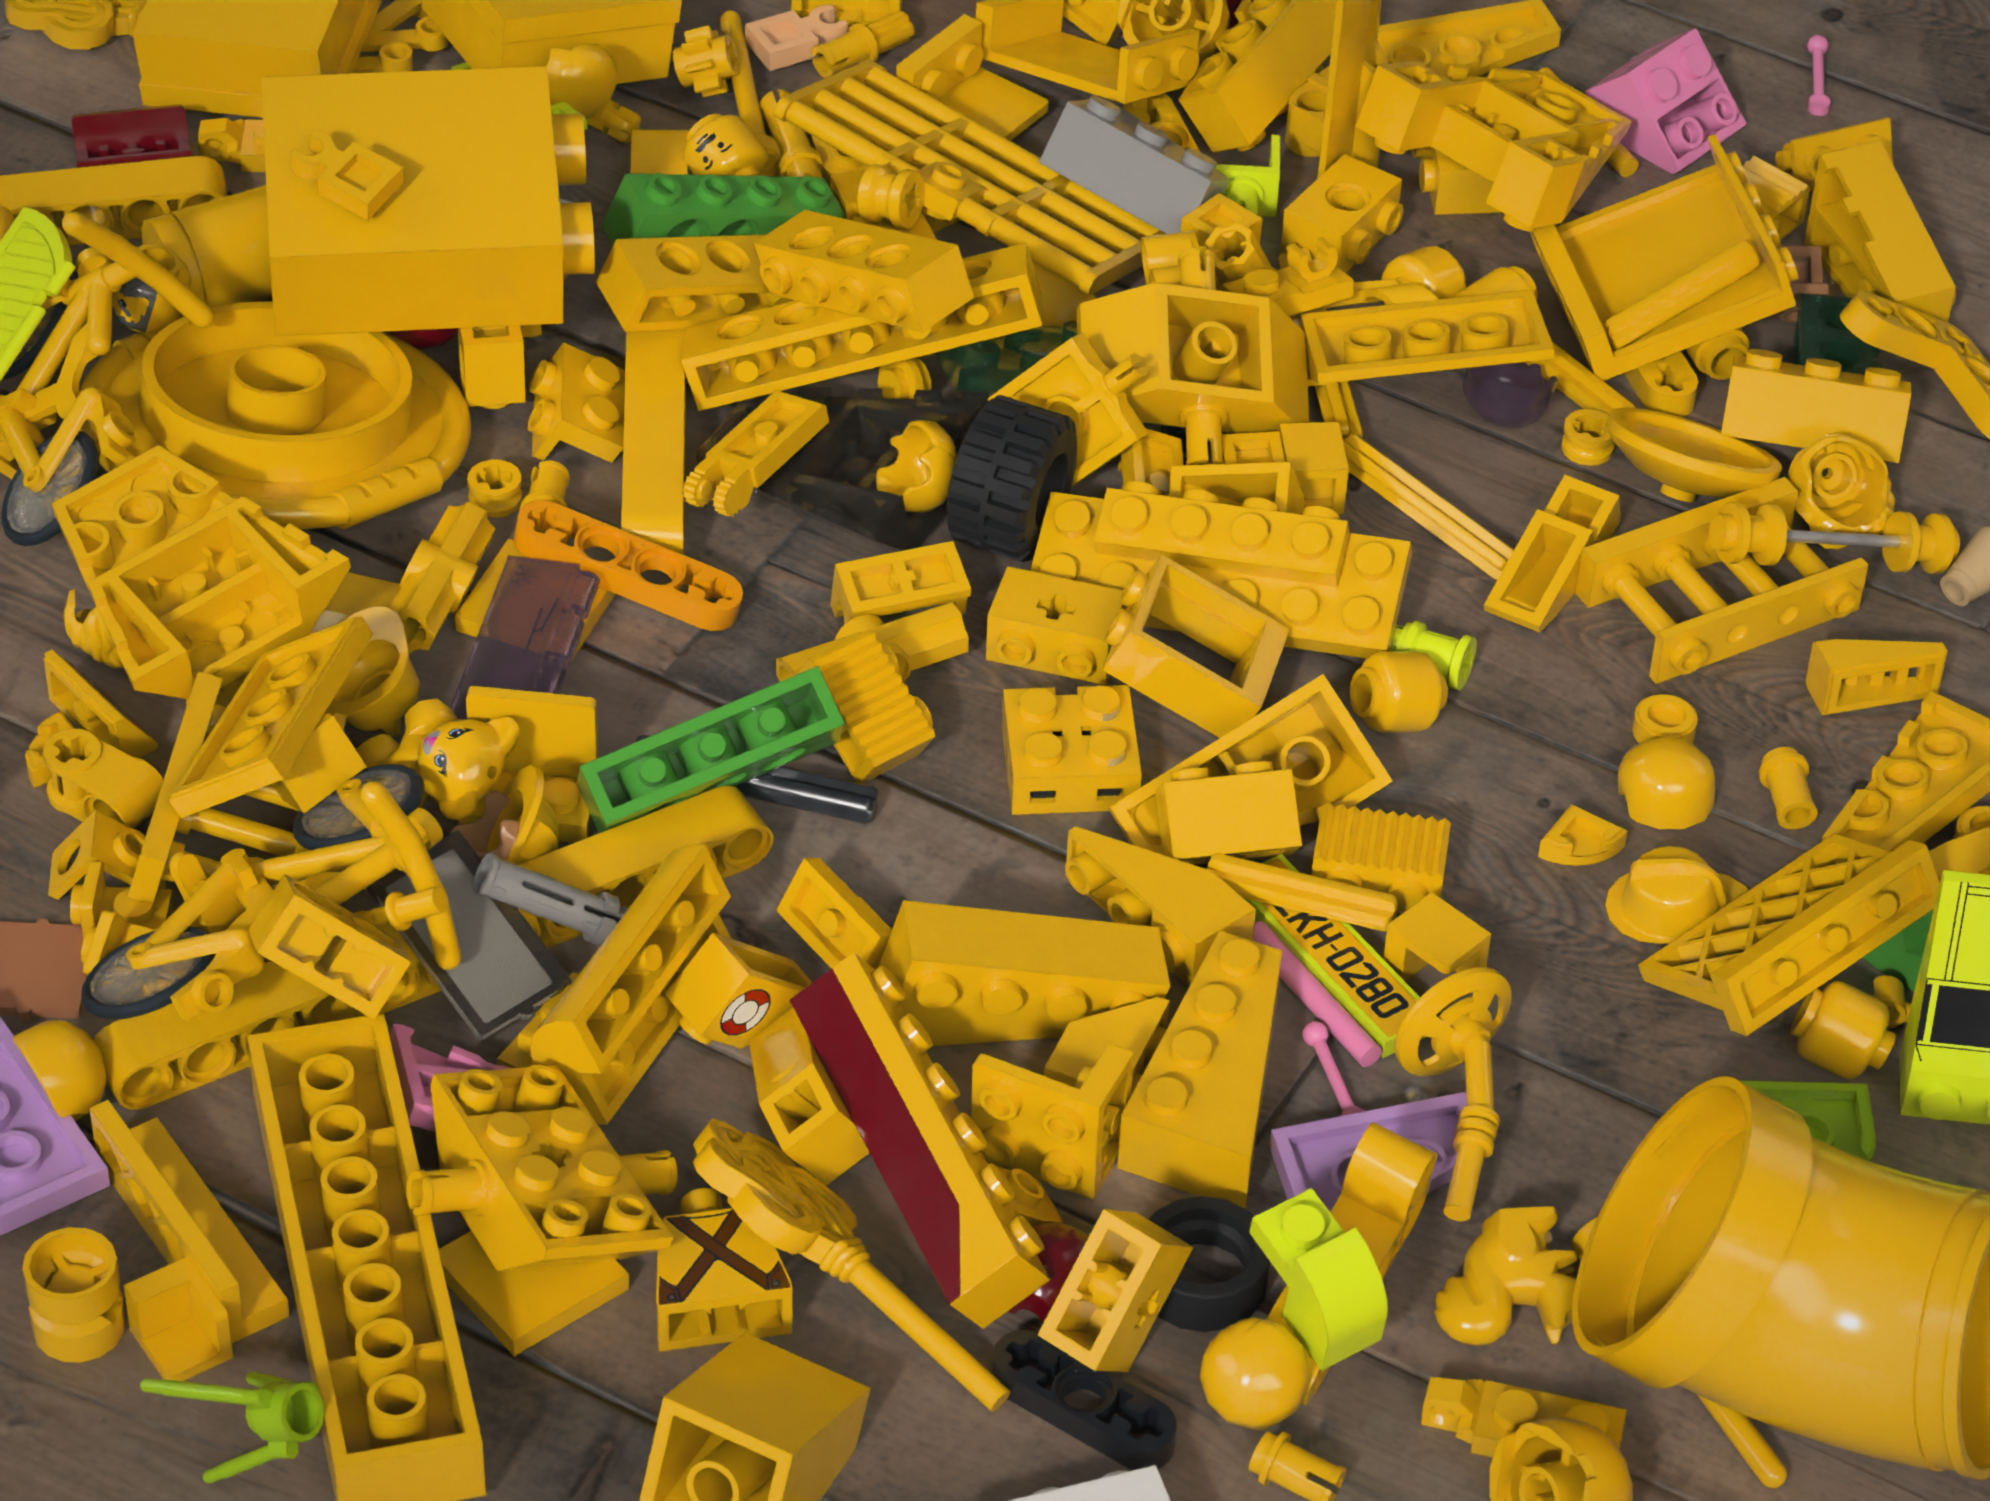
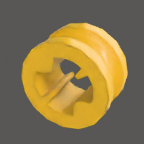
M1580 409L1570 413L1566 417L1564 424V435L1561 444L1563 454L1569 460L1580 465L1593 466L1607 462L1613 456L1615 445L1606 426L1609 415L1595 409Z
M496 459L476 464L468 472V502L486 510L487 517L500 518L514 513L521 506L523 498L521 490L522 474L519 468L511 462Z

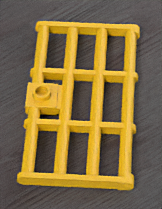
M870 59L861 61L855 66L781 97L773 111L774 117L783 122L788 121L867 167L871 164H881L889 167L892 173H899L905 169L918 171L922 174L925 186L922 208L924 213L941 220L952 221L959 218L975 227L983 235L990 236L1008 247L1027 243L1031 259L1034 262L1077 285L1080 291L1089 296L1143 266L1141 237L1166 234L1039 163L1040 157L979 124L974 118L963 115L890 74L886 68Z

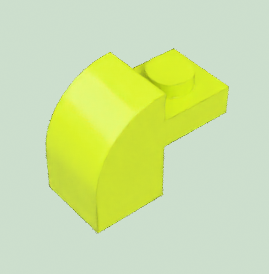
M1313 1188L1252 1218L1249 1233L1288 1286L1282 1317L1321 1371L1382 1339L1388 1314L1386 1291L1372 1253L1356 1227L1344 1232Z

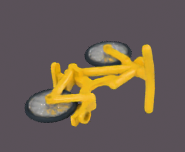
M71 211L64 216L62 227L67 234L91 247L80 252L76 258L79 278L73 281L68 279L57 297L46 296L47 298L41 306L45 309L46 314L3 379L19 375L28 368L29 370L16 391L5 396L0 395V472L11 479L3 501L1 523L5 535L13 543L21 546L39 545L60 533L62 530L53 513L51 503L96 479L99 466V451H101L102 455L120 466L128 459L126 447L132 444L138 437L135 427L121 413V406L114 399L96 387L84 388L79 394V383L87 363L97 356L107 354L111 348L113 293L119 291L122 285L138 278L155 290L195 326L207 328L211 326L215 318L211 307L170 271L122 236L82 213ZM65 358L57 383L47 387ZM58 413L63 422L56 434L45 441L40 430L54 424ZM82 429L84 431H88L89 433L87 435L86 433L80 432L79 430Z
M378 765L363 769L353 778L342 783L337 790L305 814L298 811L293 822V835L302 847L309 849V851L263 860V858L248 857L244 849H234L222 856L220 860L222 865L208 879L196 856L186 852L176 853L170 860L169 869L185 902L157 930L136 937L121 945L92 969L86 977L81 993V1000L87 1011L104 1019H128L148 1014L173 1003L180 1019L190 1021L201 1011L219 1013L225 1010L232 1001L234 985L241 979L260 974L264 969V957L257 953L249 935V928L274 891L271 885L278 884L284 874L295 880L304 879L299 882L338 905L344 903L394 869L404 871L410 877L416 892L440 886L445 890L427 851L443 839V831L431 813L423 808H417L425 792L423 778L416 770L404 765ZM449 905L446 912L425 918L436 963L443 970L457 968L462 960Z

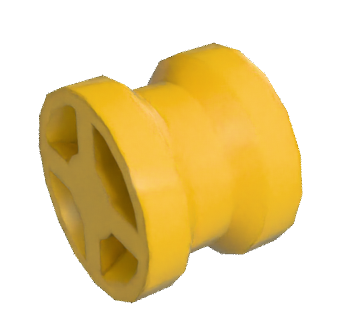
M871 164L865 170L858 188L857 206L860 218L872 223L888 219L896 227L912 228L917 222L924 204L925 186L922 174L909 169L902 170L899 173H892L891 169L886 165Z

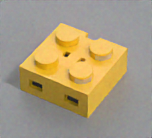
M1129 685L1077 687V694L1056 695L1055 687L1003 689L1001 726L1012 815L1108 812L1110 806L1141 788L1142 772Z

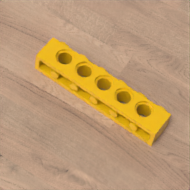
M1027 243L962 258L974 298L923 333L799 301H791L685 328L681 362L698 411L771 394L776 390L783 391L1041 327L1042 292Z

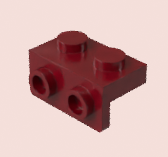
M181 104L75 114L71 118L77 168L192 156L185 107Z

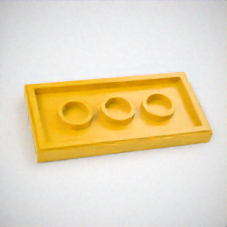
M362 616L347 619L260 655L170 795L171 797L168 801L180 818L285 778L374 634Z

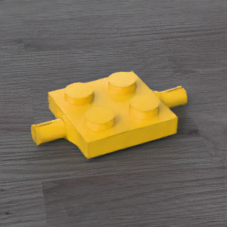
M1083 332L1071 337L987 398L990 401L997 395H1003L1072 418L1076 426L1077 461L1071 488L1149 434L1127 401L1124 392L1135 382L1148 375L1147 364L1127 374L1129 370L1143 361L1142 357L1134 353L1110 370L1103 364Z

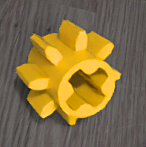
M710 25L684 31L686 43L673 50L674 67L680 84L684 88L694 86L695 93L701 92L703 98L728 92L726 80L739 74V59L732 38L729 35L719 36L717 29L711 30Z

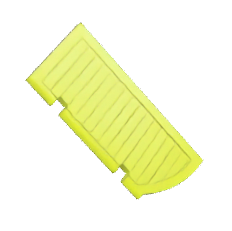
M27 207L22 208L0 241V382L46 314L45 309L41 307L47 298L46 296L57 297L76 268L72 264L70 247L63 232L44 214Z

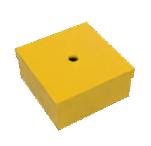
M147 0L132 32L141 74L139 88L143 106L155 107L181 104L185 107V110L263 118L261 77L353 73L382 0Z
M422 0L421 8L472 69L546 66L552 48L571 50L581 44H599L617 63V84L668 77L675 23H679L682 0Z

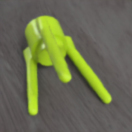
M251 1371L247 1374L246 1381L249 1385L259 1388L247 1389L153 1378L143 1379L140 1382V1388L146 1393L246 1406V1421L249 1428L262 1440L268 1441V1445L206 1470L203 1473L202 1479L205 1483L212 1484L274 1459L296 1458L299 1452L298 1442H305L314 1438L323 1425L325 1414L324 1402L319 1393L318 1384L316 1382H295L267 1373Z

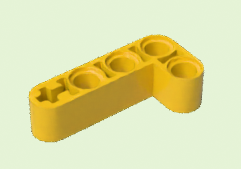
M1372 1122L1352 1155L1346 1171L1341 1195L1330 1213L1344 1232L1356 1227L1371 1251L1383 1280L1422 1210L1434 1171L1437 1153ZM1286 1285L1266 1319L1285 1326L1298 1339L1282 1317L1288 1292V1286ZM1305 1349L1311 1375L1301 1404L1307 1406L1332 1366L1321 1371Z

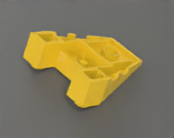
M1403 61L1377 65L1355 127L1374 137L1373 143L1378 148L1389 153L1404 154L1406 150L1424 147L1434 148L1493 183L1486 204L1505 214L1503 219L1506 223L1520 230L1535 231L1538 227L1563 222L1626 135L1632 121L1547 72L1491 67L1488 77L1467 76L1470 68L1466 65L1450 64L1447 74H1440L1428 68L1429 65L1425 62Z

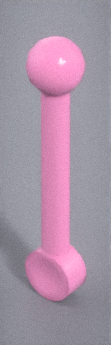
M1814 35L1807 43L1808 51L1813 55V95L1809 97L1807 108L1811 114L1816 116L1826 115L1829 112L1831 103L1830 98L1824 95L1823 54L1827 52L1829 44L1827 39L1821 35Z
M1318 1021L1306 1024L1302 1032L1303 1040L1307 1045L1314 1047L1342 1109L1341 1116L1364 1112V1109L1354 1105L1326 1043L1329 1036L1328 1028Z

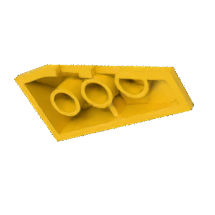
M1322 674L1113 804L1108 810L1130 844L1163 855L1155 792L1163 782H1171L1170 773L1190 768H1208L1210 777L1235 775L1234 766L1256 761H1272L1274 771L1292 769L1299 826L1320 821L1322 805L1330 802L1334 807L1343 804L1349 809L1391 784L1393 780L1325 675Z

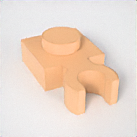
M832 5L816 7L810 12L809 16L800 18L794 10L745 24L746 44L769 71L787 68L796 63L816 58L811 55L814 46L831 41L848 32L846 20L835 23V8Z

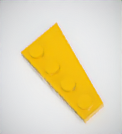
M1527 0L1379 25L1377 42L1383 49L1388 63L1422 61L1429 65L1428 68L1440 74H1447L1450 64L1466 65L1470 68L1467 76L1478 77L1489 73L1491 67L1503 68L1559 47L1561 28L1542 0Z
M1930 690L1921 702V713L1915 721H1907L1898 733L1897 746L1888 757L1881 756L1872 768L1871 781L1865 789H1857L1824 833L1822 841L1832 834H1838L1889 851L1895 850L1908 840L1925 843L1990 792V719ZM1837 859L1834 862L1838 864L1847 861Z

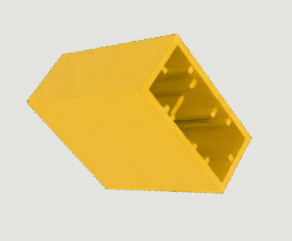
M547 66L261 77L269 257L275 336L563 324V275L594 274V228L591 202L560 203L558 185L586 184L585 133L582 113H551ZM312 129L321 130L329 134L334 140L335 147L342 151L355 141L403 167L404 184L369 220L321 196L318 193V179H303L291 170L290 151L293 148L307 155H315V153L309 150L308 133Z

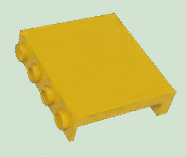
M1716 134L1707 137L1715 161L1714 165L1560 226L1549 225L1538 227L1535 231H1529L1537 255L1592 372L1603 381L1796 306L1790 282L1798 280L1799 277L1792 256L1786 246L1778 250L1776 249L1781 247V242L1769 214L1764 215L1760 198L1753 183L1745 184L1747 183L1746 175L1736 151L1726 154ZM1741 240H1746L1752 245L1760 259V265L1755 271L1628 346L1618 350H1614L1610 346L1603 327V323L1607 319Z

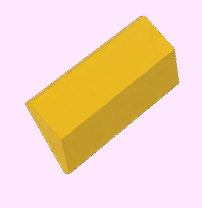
M1533 290L1300 314L1301 329L1305 332L1309 376L1316 383L1554 359V346Z

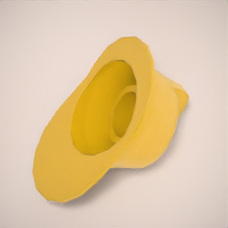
M372 606L355 612L345 619L362 616L374 634L326 712L333 716L335 712L346 715V721L351 726L364 732L382 729L388 735L395 737L401 733V717L418 699L421 686L418 675L409 658L406 628L401 616L388 607Z
M1665 846L1654 848L1642 854L1637 861L1631 864L1629 873L1619 877L1608 890L1605 908L1609 921L1621 934L1639 942L1669 944L1749 891V889L1734 878L1717 873L1699 854L1683 847ZM1749 927L1739 928V929H1735V930H1732V931H1736V930H1740V929H1745V928H1749Z

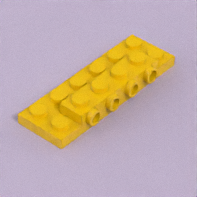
M1142 481L1126 482L1123 490L1107 488L1104 499L1050 492L1030 571L1124 590L1137 570L1147 574L1159 556L1163 554L1288 627L1290 630L1284 647L1365 659L1376 652L1391 651L1412 557L1411 541L1350 533L1348 521L1340 520L1338 513L1323 506H1308L1304 509L1303 515L1280 512L1279 507L1274 502L1259 497L1247 498L1242 506L1219 503V499L1214 494L1200 489L1187 490L1183 493L1182 498L1159 495L1160 493L1156 487ZM1149 614L1144 626L1178 631Z

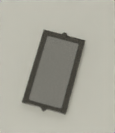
M457 830L427 851L448 896L462 954L460 965L453 970H443L437 965L425 918L413 921L408 930L398 932L477 1039L482 1041L518 1018L529 1020L536 1007L563 992L572 983V980L517 907L483 894L481 896L474 893L473 881L482 860L461 832ZM394 869L366 888L379 906H385L386 898L392 892L398 891L404 895L416 893L410 877L404 871Z

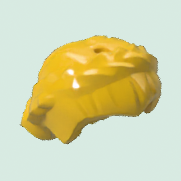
M1834 433L1822 436L1795 455L1788 471V481L1798 490L1795 511L1809 525L1810 531L1883 535L1886 522L1894 513L1895 498L1891 492V480L1888 477L1887 466L1873 448L1849 435ZM1825 468H1828L1827 475L1823 477V470ZM1820 544L1824 549L1833 550L1842 549L1848 546L1835 544Z

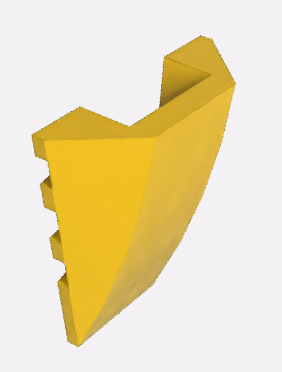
M159 445L51 503L57 522L135 691L189 699L197 671L223 678L220 686L221 689L249 673L262 653L309 635L351 568L350 559L334 549L328 553L311 544L309 534L290 523L285 528L264 516L260 505L245 496L235 499L221 490L220 481Z

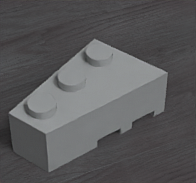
M1091 96L1089 100L1067 101L1039 163L1166 234L1180 232L1182 217L1216 194L1220 193L1223 195L1230 178L1215 169L1217 162L1209 156L1193 149L1187 148L1185 150L1170 140L1169 136L1162 130L1144 123L1111 100L1097 96Z

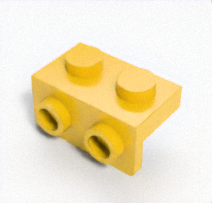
M563 342L550 361L542 360L538 364L530 381L529 391L534 394V407L528 421V431L532 432V457L544 461L558 441L561 440L612 463L623 449L625 370L615 366L606 358L593 356Z

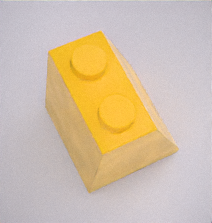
M744 1332L663 1397L639 1501H820L856 1450L871 1388Z

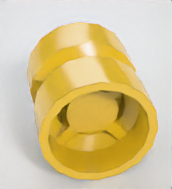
M66 1227L51 1231L36 1240L25 1254L22 1270L26 1294L30 1303L29 1313L32 1331L37 1346L47 1356L62 1362L83 1363L102 1357L116 1347L124 1335L126 1325L123 1296L120 1290L121 1281L118 1260L113 1244L101 1233L88 1228Z

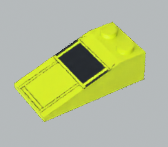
M1943 870L1899 1054L1900 1115L1990 1125V875Z

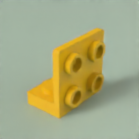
M966 14L962 15L896 65V77L963 115L974 118L979 124L1010 141L1048 112L1049 101L1046 98L981 67L983 59V49L981 47L982 22Z
M470 686L466 695L467 719L487 723L493 719L507 716L516 720L520 728V737L514 749L506 757L499 779L492 791L503 793L520 769L531 764L543 771L544 788L542 797L550 804L557 818L558 841L575 843L588 838L593 819L577 786V779L581 765L599 758L596 699L585 696ZM485 797L478 800L475 809L468 816L459 819V825L470 824L483 817L486 811Z
M1108 1043L1094 1067L1089 1065L1083 1067L1074 1087L989 1055L979 1054L972 1065L971 1119L979 1127L988 1143V1146L981 1151L984 1158L997 1166L1022 1169L1031 1176L1048 1182L1055 1188L1069 1190L1094 1200L1118 1162L1121 1114L1132 1094L1134 1052Z

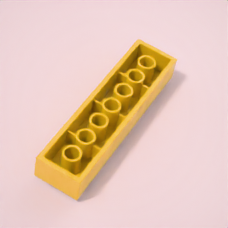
M379 1013L375 1019L369 1016H361L247 1035L253 1093L311 1380L318 1384L319 1393L324 1402L325 1414L321 1430L336 1501H460L486 1496L483 1441L431 1215L415 1216L413 1214L414 1208L410 1209L407 1201V1179L413 1170H420L385 1014Z

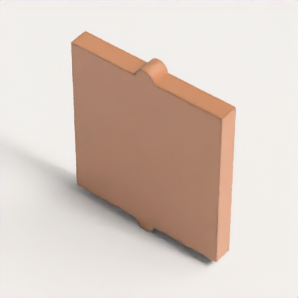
M44 918L37 920L36 923L0 921V1016H17L23 1022L28 1021L31 1017L80 1019L83 1006L81 1000L82 986L87 977L83 973L84 965L81 961L83 945L81 925L49 924V921Z

